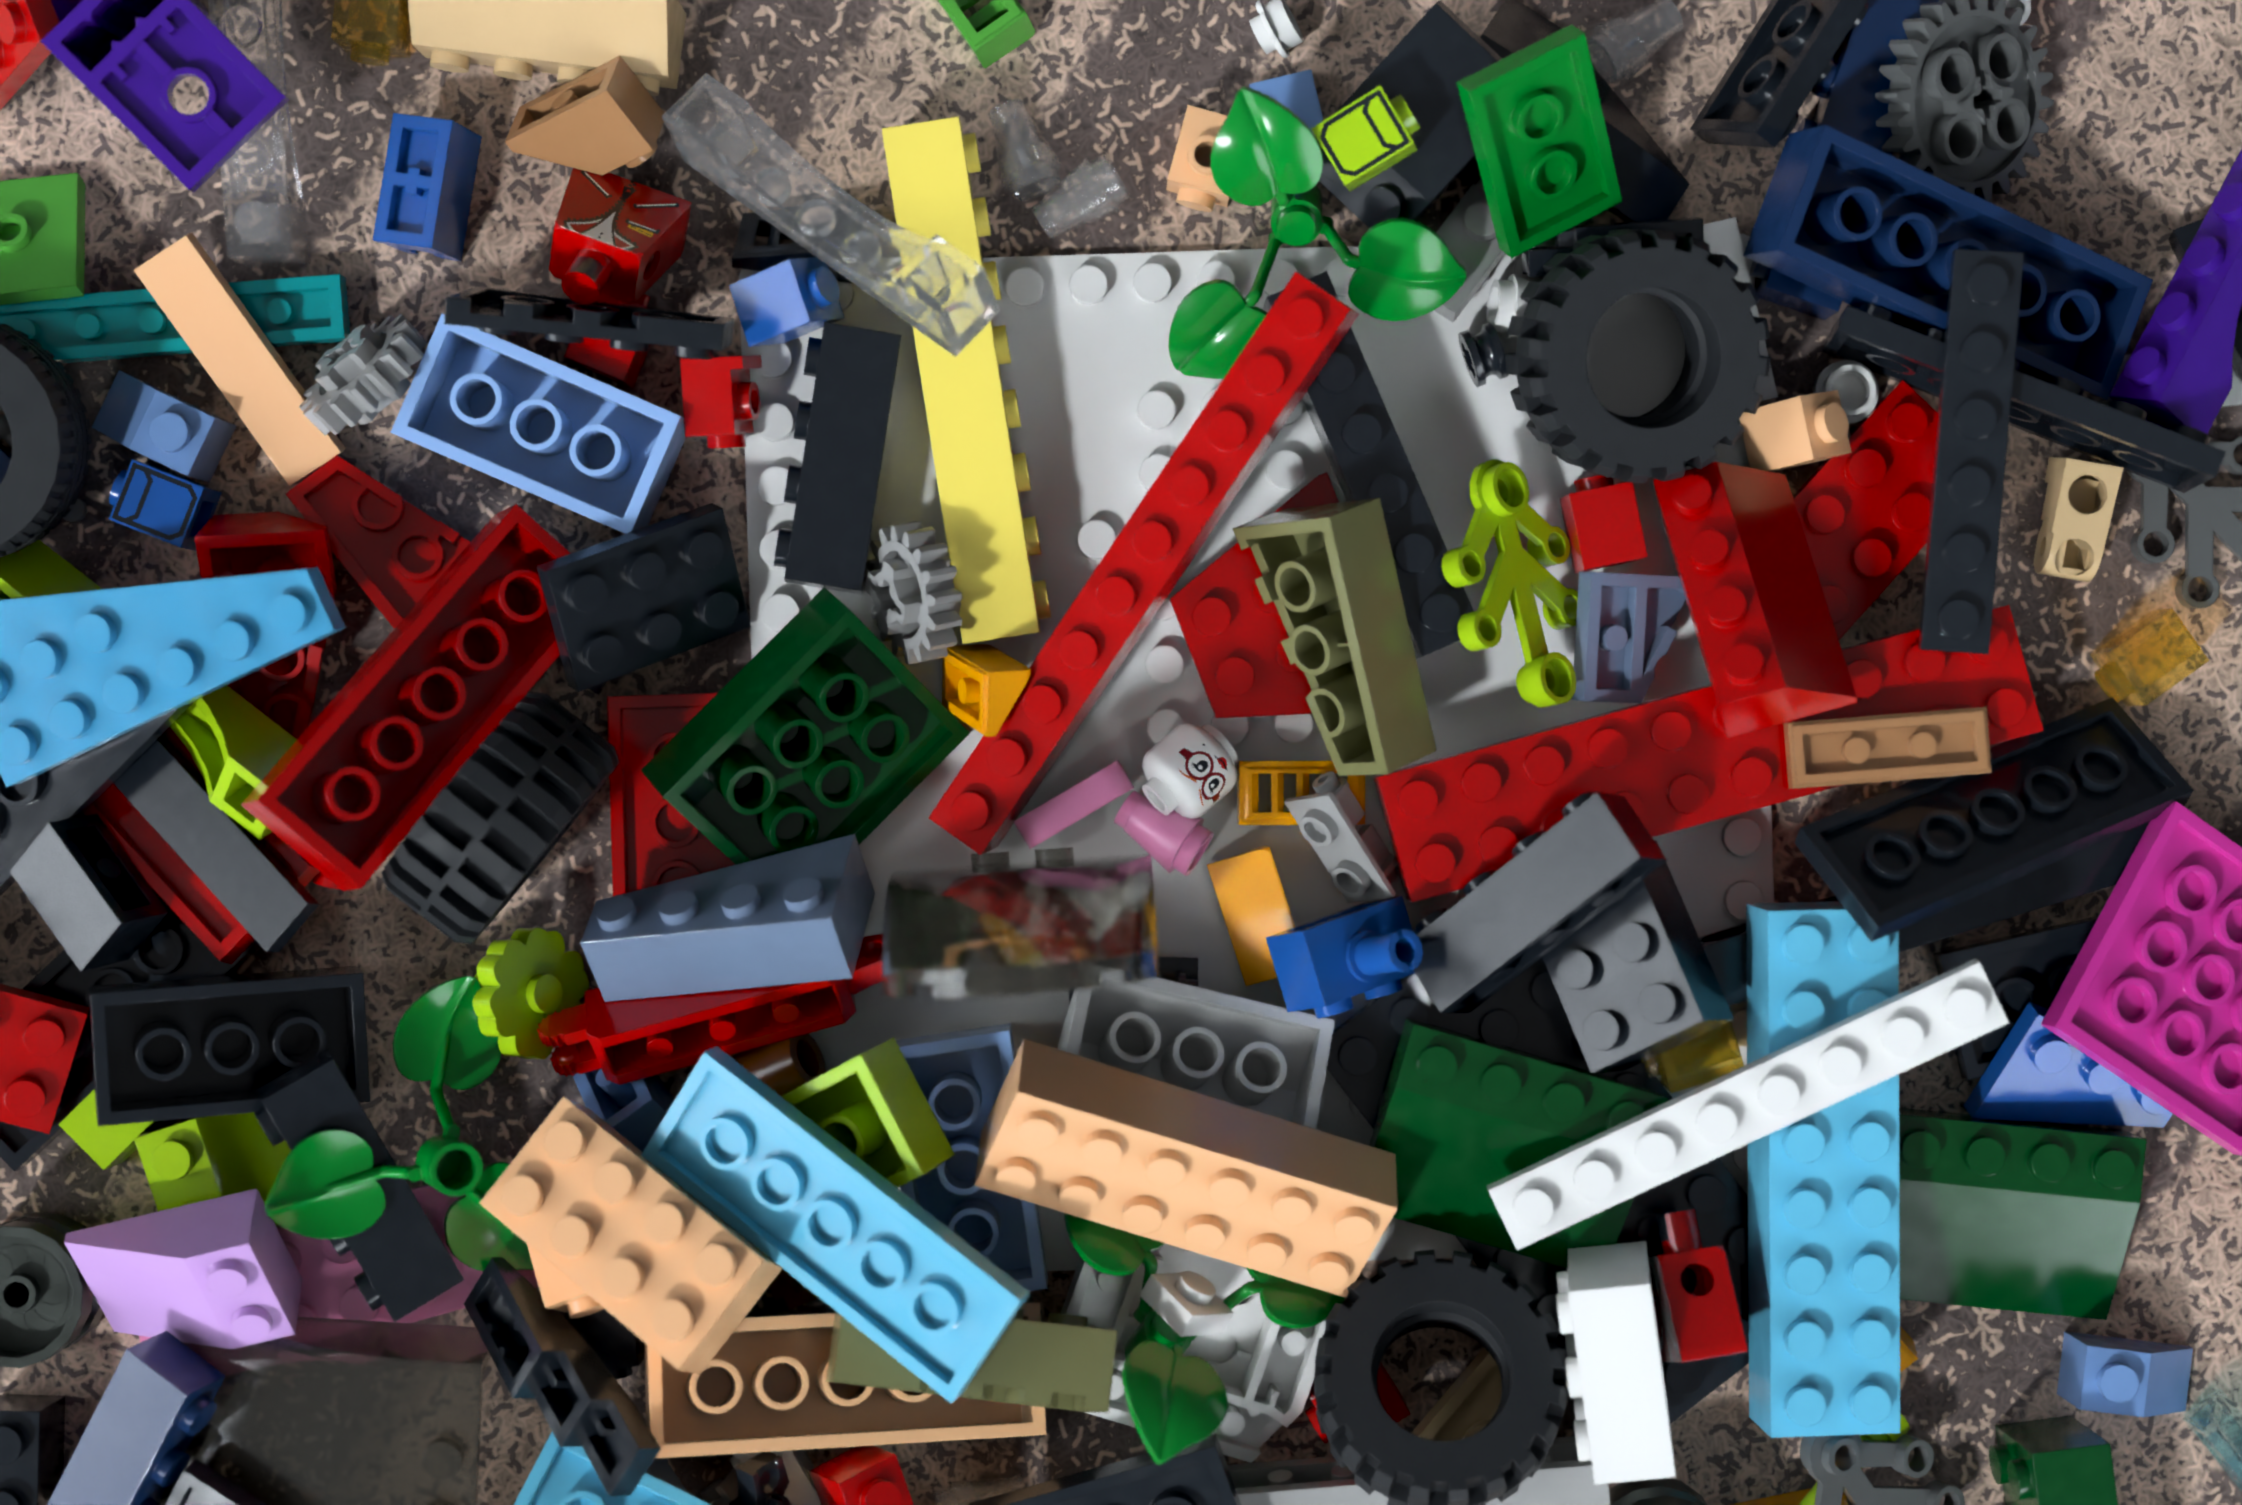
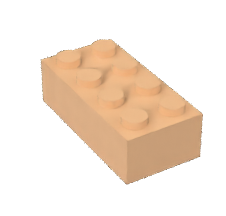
M563 1096L479 1204L676 1369L701 1374L779 1274L782 1267L642 1156L643 1152L592 1110Z

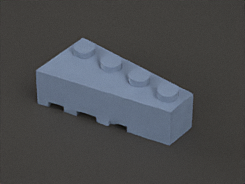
M852 834L598 900L594 905L580 944L605 1002L853 978L875 891L856 836Z

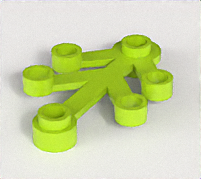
M1498 459L1482 462L1475 467L1470 478L1469 494L1475 511L1462 546L1448 550L1443 556L1442 571L1444 577L1450 585L1456 588L1482 581L1486 573L1484 556L1493 535L1498 555L1478 609L1463 614L1459 619V639L1463 646L1470 651H1479L1496 646L1502 636L1501 621L1510 599L1525 659V665L1519 669L1516 678L1520 696L1526 702L1540 708L1566 703L1573 697L1576 690L1575 671L1566 656L1559 652L1548 653L1534 594L1543 601V615L1550 627L1555 630H1561L1576 626L1578 591L1566 588L1545 569L1546 567L1564 563L1568 559L1570 554L1569 539L1560 527L1551 526L1528 505V481L1523 471L1517 465ZM1518 530L1528 538V552L1522 547Z

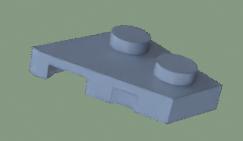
M1579 571L1574 651L1576 690L1572 700L1642 703L1655 677L1654 671L1658 660L1667 654L1677 634V631L1671 627L1686 600L1679 576Z

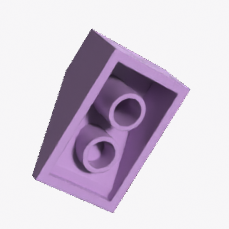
M257 1188L68 1232L65 1235L64 1243L114 1332L154 1337L168 1331L181 1342L226 1349H236L296 1334L303 1279L274 1221L266 1214L265 1203Z

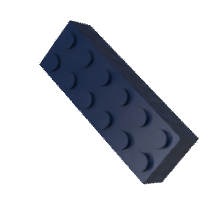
M1827 125L1788 134L1745 248L1744 257L1858 309L1862 303L1887 309L1898 316L1897 325L1921 333L1924 327L1945 332L1952 251L1962 249L2024 253L2015 360L2022 364L2020 372L2045 381L2049 375L2062 377L2081 385L2085 389L2083 397L2094 401H2108L2153 279Z

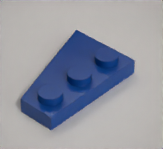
M2031 1002L2025 1007L1963 1105L1972 1119L2164 1128L2173 1113L2042 1026L2041 1023L2049 1009Z

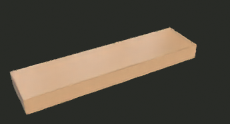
M193 233L185 235L134 269V272L289 486L346 449L337 435H334L331 431L324 435L303 414L299 407L306 399L303 396L305 390Z

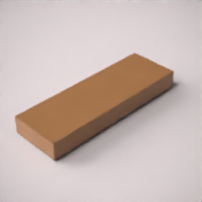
M1987 707L1783 723L1788 788L1790 789L1992 773Z

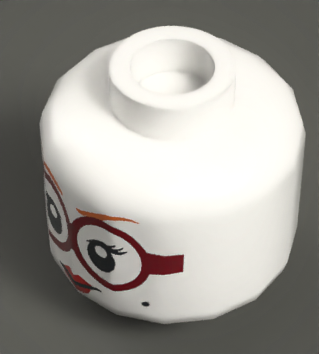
M1192 723L1181 724L1145 754L1142 768L1148 782L1142 786L1143 792L1149 802L1164 815H1169L1172 811H1176L1186 818H1199L1235 786L1237 774L1234 766L1239 760L1237 753L1228 739L1215 727L1209 724H1204L1202 727Z

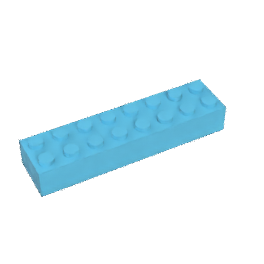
M1840 901L1746 903L1747 1064L1898 995L1899 930L1871 942ZM1898 1074L1747 1144L1749 1418L1770 1438L1900 1433Z

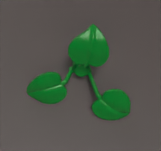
M1243 86L1238 90L1231 109L1214 139L1211 150V172L1220 190L1238 203L1259 206L1271 200L1272 232L1268 236V245L1252 288L1245 298L1232 283L1221 279L1202 283L1184 297L1174 314L1170 327L1168 346L1170 358L1175 369L1184 375L1224 379L1267 315L1265 310L1254 305L1262 296L1279 247L1283 243L1290 246H1302L1312 242L1319 233L1324 234L1346 266L1356 269L1348 283V296L1351 302L1363 313L1386 321L1409 320L1439 308L1464 284L1467 275L1466 268L1458 262L1446 243L1435 231L1420 222L1405 218L1388 219L1372 226L1360 240L1359 256L1353 254L1335 230L1333 219L1322 216V195L1316 184L1320 180L1323 159L1320 144L1315 135L1286 106L1259 91Z
M461 976L432 987L422 994L404 1013L394 1034L393 1057L400 1074L412 1081H431L430 1095L443 1128L442 1135L431 1137L422 1144L418 1150L415 1165H381L373 1168L372 1150L368 1143L358 1135L342 1129H326L311 1134L299 1142L288 1154L265 1202L266 1214L283 1228L306 1237L318 1239L351 1237L371 1227L384 1212L386 1204L385 1195L376 1180L382 1178H401L416 1182L422 1179L426 1184L445 1195H464L450 1205L444 1219L446 1244L451 1253L460 1262L473 1269L484 1271L492 1257H503L516 1270H534L527 1243L479 1204L510 1163L495 1162L483 1169V1162L477 1150L459 1140L460 1127L454 1123L443 1094V1083L457 1090H466L481 1084L493 1074L502 1054L498 1046V1037H487L479 1029L478 1017L473 1009L472 1000L481 987L475 977Z
M1064 1213L1065 1227L1069 1239L1075 1250L1089 1266L1102 1273L1125 1276L1132 1274L1143 1264L1144 1278L1142 1289L1150 1275L1157 1274L1158 1262L1151 1252L1160 1249L1165 1243ZM1247 1268L1255 1281L1245 1283L1223 1299L1222 1302L1231 1310L1250 1295L1260 1293L1263 1311L1272 1322L1284 1327L1300 1329L1312 1327L1325 1321L1334 1304H1342L1346 1297ZM1140 1297L1139 1306L1133 1313L1134 1318L1140 1325L1127 1340L1124 1349L1126 1360L1122 1371L1123 1387L1136 1429L1151 1457L1157 1465H1160L1184 1449L1210 1436L1225 1418L1228 1398L1220 1376L1207 1361L1195 1356L1183 1357L1191 1341L1197 1336L1180 1337Z

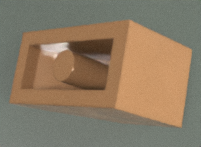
M618 56L520 106L505 143L512 152L603 176L623 165H626L628 168H634L648 160L658 147L657 139L666 114L623 58Z

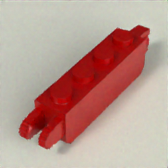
M887 933L864 936L853 978L611 1002L604 1001L598 987L585 991V1004L566 1008L559 1013L554 1012L552 1015L548 1014L538 1024L539 1028L537 1031L543 1045L546 1044L547 1048L549 1046H552L553 1049L555 1048V1051L551 1052L552 1057H550L555 1072L559 1073L560 1076H574L576 1073L583 1074L602 1069L606 1080L621 1085L697 1064L703 1053L715 1046H718L726 1054L731 1055L844 1024L856 1012L854 995L867 989L869 986L896 977L897 966Z

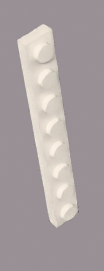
M1973 959L1487 1185V1188L1516 1249L1519 1250L2004 1026L2009 1021L1981 963Z

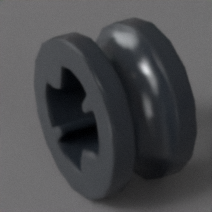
M1490 322L1483 324L1481 332L1478 334H1470L1468 330L1458 334L1465 365L1476 387L1485 385L1486 378L1490 375H1496L1499 379L1509 376L1506 373L1504 349L1494 326Z

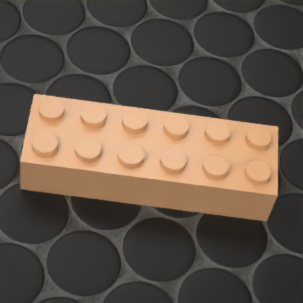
M1026 1039L1022 1041L981 1131L974 1186L1342 1297L1348 1296L1347 1288L1357 1280L1398 1209L1396 1154Z
M1040 1302L1023 1303L1020 1308L1024 1310L1023 1320L1041 1322ZM835 1313L744 1318L701 1374L676 1369L644 1342L646 1425L661 1447L655 1458L1047 1435L1045 1407L960 1397L951 1404L941 1395L826 1382Z

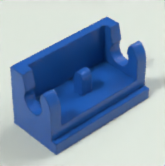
M393 113L373 241L384 243L407 253L417 254L418 251H423L443 259L462 261L482 136L453 120Z

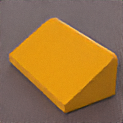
M975 644L947 647L948 656L943 658L942 705L951 714L984 736H996L1031 675V668L992 645Z
M1265 845L1207 864L1245 986L1277 978L1266 937L1294 928L1295 924L1270 847Z

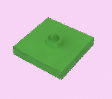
M78 173L0 181V305L84 296L86 186Z

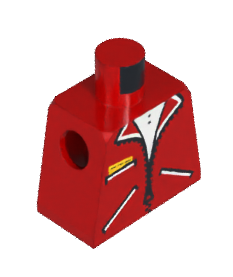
M573 168L554 226L549 271L554 277L562 280L561 286L564 293L577 303L591 304L597 300L600 293L626 303L637 302L681 257L685 246L692 202L612 173L602 176Z
M1695 1209L1657 1215L1656 1218L1664 1255L1648 1258L1662 1362L1683 1363L1748 1352L1723 1245L1703 1248ZM1686 1267L1692 1269L1697 1278L1696 1288L1691 1294L1683 1288L1681 1283V1274Z

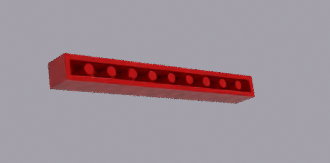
M1298 272L1294 273L1029 667L1031 668V675L997 735L982 737L929 816L930 820L980 856L999 846L1014 824L1013 821L1018 818L1359 313Z

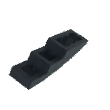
M492 1257L466 1299L464 1306L512 1398H535L560 1447H583L608 1496H631L661 1447L630 1397L592 1347L559 1311L544 1307L541 1293L503 1257Z

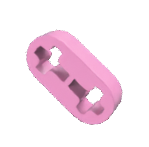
M1119 760L1013 822L1027 846L1031 849L1133 789L1134 786Z

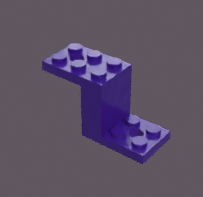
M51 0L60 23L41 42L192 192H195L289 101L218 28L221 22L199 0ZM197 77L202 79L208 88V102L196 114H182L173 102L174 88L182 79Z

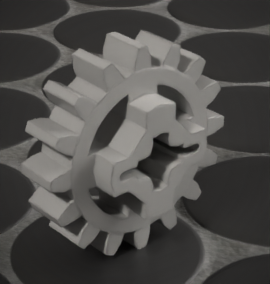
M402 314L396 318L392 315L388 316L380 326L374 323L370 327L364 324L354 328L348 337L334 348L327 350L315 365L320 370L314 377L317 383L304 392L303 396L306 399L300 404L299 408L324 435H327L330 431L337 435L347 424L352 428L357 423L365 425L373 421L380 411L393 401L399 400L408 390L411 383L407 377L411 376L414 372L410 366L423 357L424 353L421 349L427 344V341Z
M921 521L896 524L879 529L880 539L871 540L870 543L875 559L866 561V568L868 570L866 592L872 596L875 607H873L871 615L872 619H877L876 625L881 630V640H892V653L896 657L904 656L906 664L948 656L947 647L956 646L958 642L952 627L962 625V618L959 615L962 593L955 589L952 579L956 576L957 569L956 566H950L951 560L947 556L948 547L946 543L935 544V529L933 527L923 528Z

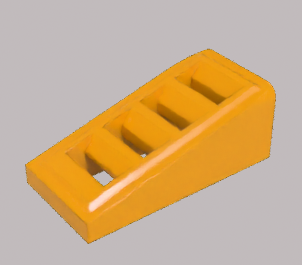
M1238 760L1237 824L1298 825L1290 811H1284V774H1296V797L1309 795V774L1322 775L1330 771L1338 774L1333 762ZM1258 774H1271V811H1258ZM1365 775L1347 776L1349 788L1365 812ZM1365 815L1356 825H1365Z

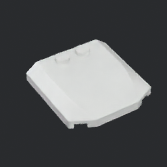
M1165 1243L1160 1249L1151 1252L1158 1262L1157 1274L1182 1273L1183 1271L1198 1273L1214 1285L1216 1289L1215 1295L1221 1301L1245 1283L1255 1281L1246 1267ZM1080 1256L1060 1314L1088 1317L1087 1327L1118 1330L1109 1413H1084L1136 1428L1124 1393L1122 1371L1126 1360L1124 1354L1125 1344L1140 1325L1134 1318L1133 1313L1140 1302L1139 1295L1142 1290L1144 1266L1141 1264L1132 1274L1114 1276L1097 1271L1089 1266ZM1260 1293L1250 1295L1231 1309L1234 1314L1222 1334L1197 1336L1191 1341L1189 1348L1183 1354V1357L1195 1356L1207 1361L1220 1376L1226 1389L1228 1407L1222 1423L1211 1435H1217L1224 1455L1250 1463L1261 1454L1259 1447L1282 1425L1287 1428L1303 1412L1315 1377V1356L1319 1338L1323 1337L1326 1328V1320L1312 1327L1300 1329L1288 1328L1272 1322L1263 1311Z

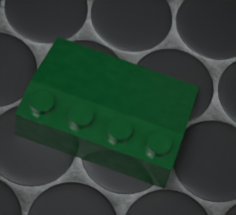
M824 587L641 771L665 800L737 865L855 834L858 845H860L970 732L849 608Z
M1406 1018L1369 1146L1396 1154L1398 1209L1393 1218L1568 1268V1249L1616 1244L1635 1196L1517 1250L1489 1194L1487 1185L1665 1103L1667 1097L1651 1089L1596 1073L1591 1074V1072Z
M1899 1107L1900 1300L2107 1320L2140 1206L2147 1139L2121 1129L2051 1122L1972 1119L1969 1114Z

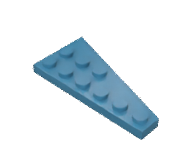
M312 567L1 599L0 775L6 787L21 784L345 629L346 626L319 568Z

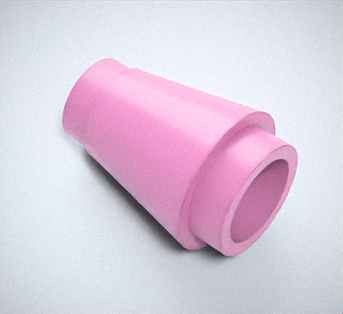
M1133 791L1127 797L1114 820L1115 824L1122 827L1167 872L1171 873L1176 869L1185 876L1189 875L1198 864L1214 835L1213 832L1202 826L1203 818H1186L1176 811H1172L1169 815H1164L1149 802L1146 796L1144 797L1136 791Z

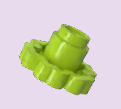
M517 928L510 940H494L491 942L486 955L479 961L476 968L477 973L474 977L478 980L481 989L474 995L472 1004L478 1017L481 1033L487 1037H498L499 1050L503 1055L517 1056L522 1059H546L553 1048L552 1046L547 1048L546 1044H542L537 1031L539 1028L538 1024L548 1014L552 1015L554 1012L559 1013L563 1009L581 1005L579 1000L584 997L585 991L589 988L588 977L585 971H583L582 957L576 951H565L564 938L558 931H546L542 928Z

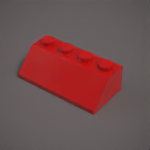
M1713 462L1702 469L1692 468L1685 470L1684 476L1665 482L1654 479L1653 482L1661 517L1726 737L1738 736L1858 703L1786 475L1722 462Z

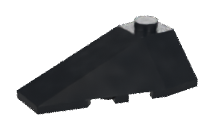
M1505 0L1480 38L1504 59L1562 28L1518 0ZM1593 67L1623 201L1607 209V211L1625 222L1666 220L1690 184Z

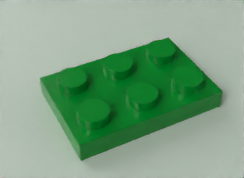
M1571 24L1457 82L1499 249L1510 258H1514L1623 202L1586 35L1583 31Z

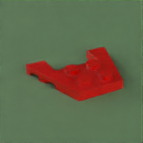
M1328 472L1314 478L1275 512L1290 508L1339 503ZM1238 542L1169 599L1214 716L1217 719L1312 714L1305 699L1312 691L1304 672L1295 663L1290 664L1281 641L1289 638L1274 601L1264 604L1255 583V579L1262 577V574L1251 548L1241 550Z

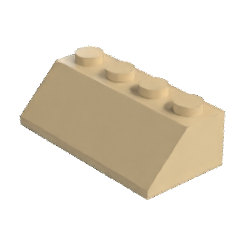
M408 0L412 45L425 58H430L431 67L439 70L467 73L469 72V64L494 66L493 73L495 75L513 80H532L533 71L558 74L557 82L565 84L621 56L651 96H658L660 87L677 89L686 12L679 0Z

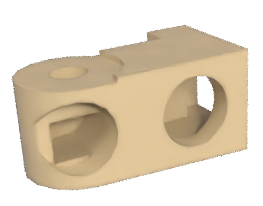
M2049 457L2045 483H2048L2041 516L2043 523L2038 533L2034 555V569L2037 574L2083 582L2092 581L2102 560L2124 467L2071 458Z

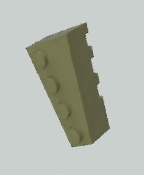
M1380 498L1283 509L1232 528L1241 550L1251 548L1262 574V577L1255 579V583L1264 604L1274 601L1289 638L1281 641L1290 664L1295 663L1304 672L1312 691L1305 699L1338 775L1389 774L1437 751Z
M1019 1309L964 1393L960 1396V1398L1078 1412L1109 1413L1118 1330L1087 1327L1088 1317L1049 1313L1048 1323L1023 1320L1024 1310ZM835 1311L826 1382L940 1395Z

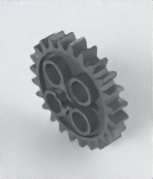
M1939 0L1936 3H1923L1920 5L1921 18L1905 19L1902 22L1908 39L1890 40L1888 44L1891 51L1897 57L1895 65H1880L1879 71L1891 80L1889 89L1875 93V99L1887 103L1889 113L1881 116L1876 121V126L1891 128L1892 136L1882 146L1883 152H1899V160L1991 202L1992 194H2008L2010 192L2009 178H2025L2027 176L2022 158L2039 157L2040 155L2038 147L2032 140L2034 133L2049 132L2048 125L2039 119L2040 110L2052 107L2054 100L2041 95V86L2053 79V73L2039 72L2038 64L2048 53L2047 47H2031L2030 44L2038 30L2037 26H2020L2023 9L2021 7L2006 8V0Z

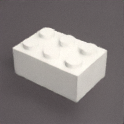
M1646 1241L1568 1249V1271L1556 1272L1558 1286L1556 1297L1561 1334H1565L1567 1352L1565 1363L1570 1398H1574L1576 1418L1574 1430L1578 1460L1592 1461L1595 1484L1676 1477L1671 1423Z

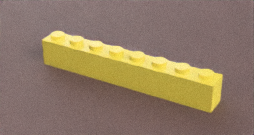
M959 116L882 128L949 559L951 560L950 566H956L957 574L953 578V584L955 589L962 593L959 615L962 618V625L960 626L962 643L972 644L1041 633L1040 619L1051 618L1046 580L1033 581L1030 556L1041 554L1036 517L1023 518L1019 493L1031 491L1026 453L1013 454L1010 429L1021 427L1016 389L1003 390L1000 365L1011 363L1006 325L993 327L990 301L1001 300L996 262L983 263L979 237L991 236L986 198L973 199L969 173L981 172L976 134H963Z

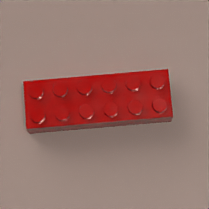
M517 504L495 514L241 803V806L342 891L362 889L407 836L415 823L426 812L434 799L446 787L466 760L471 757L502 719L524 698L560 655L536 566L571 553Z

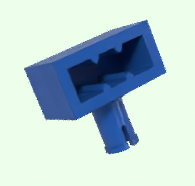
M1403 896L1365 902L1266 937L1287 1011L1314 1009L1317 1019L1353 1009L1354 1005L1351 997L1364 993L1366 1000H1371L1401 991L1403 987L1400 979L1415 973L1414 969L1419 966L1423 955L1422 943L1412 930Z

